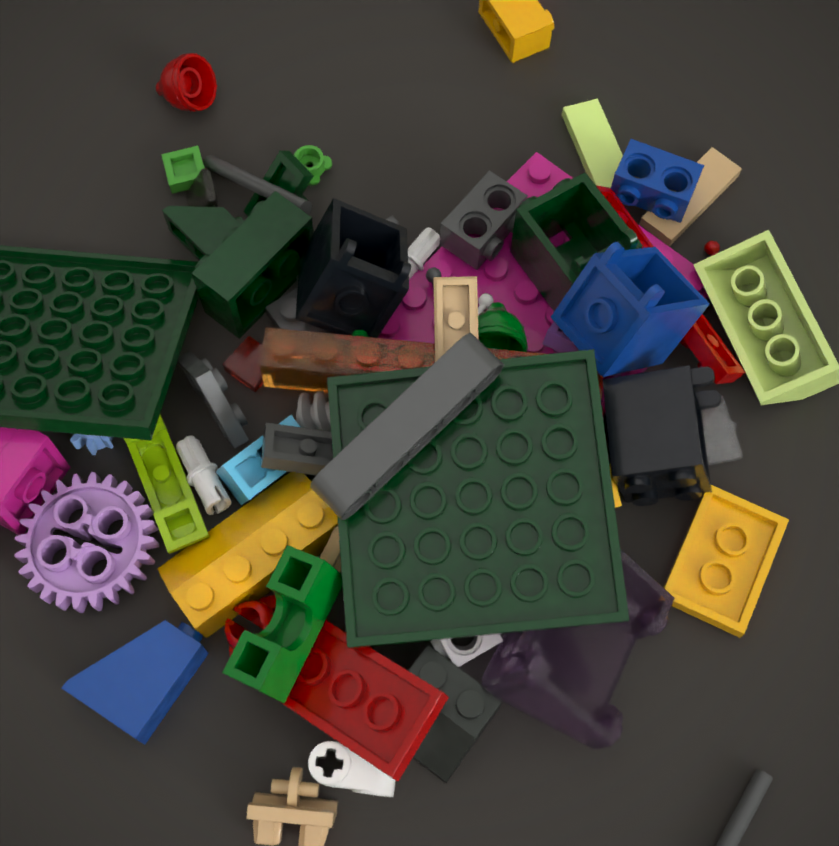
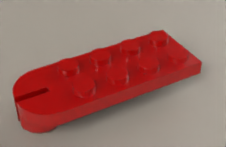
M272 595L261 598L258 601H245L235 606L233 611L264 630L274 615L276 597ZM227 618L225 621V635L229 644V655L231 656L245 628ZM325 620L283 705L389 777L399 781L449 696L369 646L347 648L346 632Z

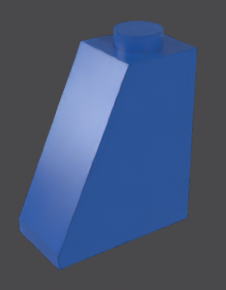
M164 620L68 679L62 689L145 745L209 653L200 643L203 635L184 622H181L177 628Z

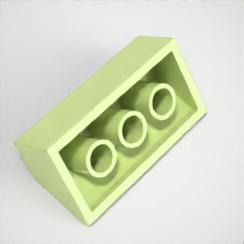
M769 230L693 264L761 405L803 400L839 384V364Z

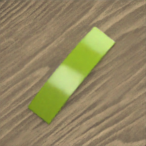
M160 413L151 440L123 439L129 448L154 512L153 516L167 552L171 554L210 536Z

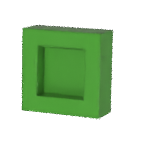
M199 146L161 154L172 194L209 185Z

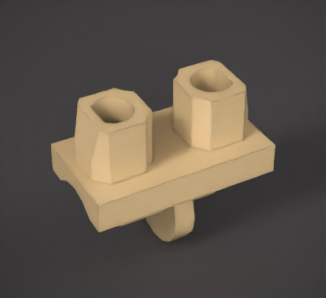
M292 767L289 780L272 779L271 793L274 794L255 792L253 801L249 802L246 819L253 820L254 843L272 846L280 844L283 823L300 824L298 846H324L329 828L333 827L337 815L338 800L319 799V783L302 782L303 768Z

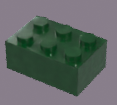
M276 191L265 201L258 202L252 209L250 216L238 228H232L225 235L222 244L210 255L202 257L191 273L204 312L240 339L266 312L265 307L278 300L297 281L296 275L299 273V258L314 233L312 217Z

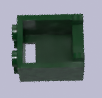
M584 172L573 179L566 178L561 180L551 191L538 198L532 196L519 205L515 214L510 252L553 311H555L594 253L605 252L614 242H619L625 250L642 248L643 245L638 240L636 233L629 229ZM564 231L570 240L555 248L549 238Z

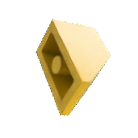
M479 0V14L512 63L550 48L554 21L551 13L548 10H544L538 0Z

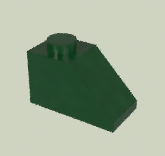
M167 206L162 210L169 231L198 260L205 255H210L222 244L225 235L232 228H238L244 222V219L240 216L234 218L224 207Z

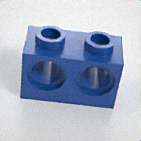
M630 139L614 174L611 189L622 204L636 206L650 211L662 219H671L681 223L704 165Z

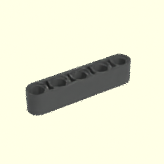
M472 333L466 334L315 476L310 484V488L341 520L349 518L484 391L500 374L504 364Z

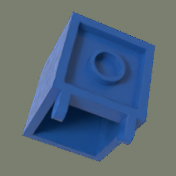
M614 242L605 252L593 254L551 315V318L579 351L594 349L597 371L602 377L663 364L710 303L656 247L625 250L619 242Z

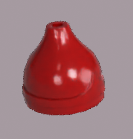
M196 53L182 54L166 64L161 73L160 81L157 82L155 88L157 94L164 97L171 106L182 111L195 112L205 110L212 105L216 97L217 83L215 73L208 61Z

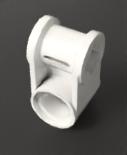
M326 741L317 745L311 751L308 759L309 771L318 783L328 787L350 789L356 793L394 797L396 780L341 743ZM328 751L336 752V759L343 762L342 769H335L332 777H324V769L317 766L318 759H326Z

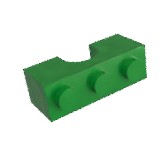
M287 545L266 586L274 592L276 597V608L270 623L258 634H253L244 629L222 673L285 704L343 586L342 574L325 560Z

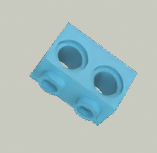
M292 415L279 423L281 425L300 427ZM263 436L216 471L240 505L249 501L287 472L261 468Z

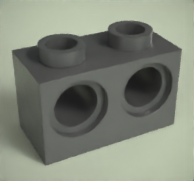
M489 170L442 221L440 225V245L478 270L487 259L492 261L499 254L504 244L503 240L510 232L513 233L516 209L527 199L528 195ZM492 208H502L504 210L498 211ZM469 234H478V235H480L481 237L473 238V237H470V236H468V235H469Z

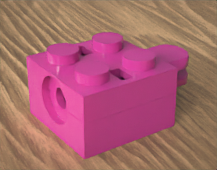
M0 427V525L18 535L24 534L27 531V528L19 522L20 519H33L35 513L31 511L28 505L34 503L42 506L45 501L41 491L45 490L52 494L56 489V481H61L71 468L50 438L37 430Z

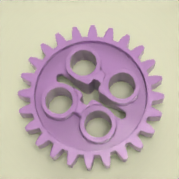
M91 472L87 483H84L78 474H73L72 486L70 487L57 480L56 494L52 495L48 491L42 490L41 494L45 503L42 506L34 503L28 505L31 511L35 513L33 519L25 518L19 521L28 529L27 534L15 536V540L26 547L14 554L16 559L22 563H27L19 570V574L26 579H31L27 587L35 593L41 592L40 598L50 604L56 599L55 606L64 611L72 603L73 609L79 613H84L89 601L91 606L99 612L102 611L103 598L106 597L115 605H118L119 590L124 589L126 592L133 594L135 591L130 581L133 578L144 581L147 579L146 575L140 570L142 564H155V560L146 553L149 549L159 547V543L155 538L148 536L159 530L153 520H147L154 512L148 504L142 505L145 498L139 491L132 493L133 488L125 480L118 485V481L111 474H108L103 482H101V478L95 472ZM83 509V514L79 520L71 524L68 523L69 517L74 511ZM123 520V526L117 533L107 534L109 526L114 521ZM55 530H62L86 541H91L94 537L103 546L122 548V552L120 554L108 552L106 549L88 542H84L81 546L74 539L67 536L53 535V532ZM66 548L67 551L64 559L53 565L52 559L55 553L60 549ZM100 560H107L105 570L100 575L92 576L91 573L94 565Z

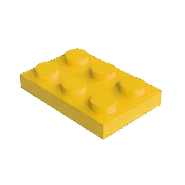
M711 485L712 492L703 493L658 600L741 638L745 634L789 519Z

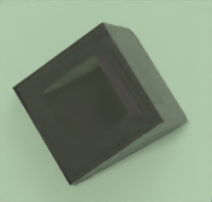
M208 168L201 169L189 188L186 197L188 206L219 207L210 170L208 171Z

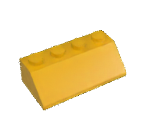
M288 473L208 531L209 538L186 547L157 568L176 603L192 626L205 638H208L223 627L227 618L232 620L239 615L233 611L235 606L245 601H258L271 591L266 586L287 545L316 557L323 552L334 528L338 526V518L331 508L310 488L312 481L305 474Z

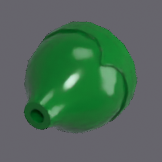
M494 302L490 304L485 312L478 315L479 341L498 359L526 356L528 343L524 326L515 315L506 310L504 304Z

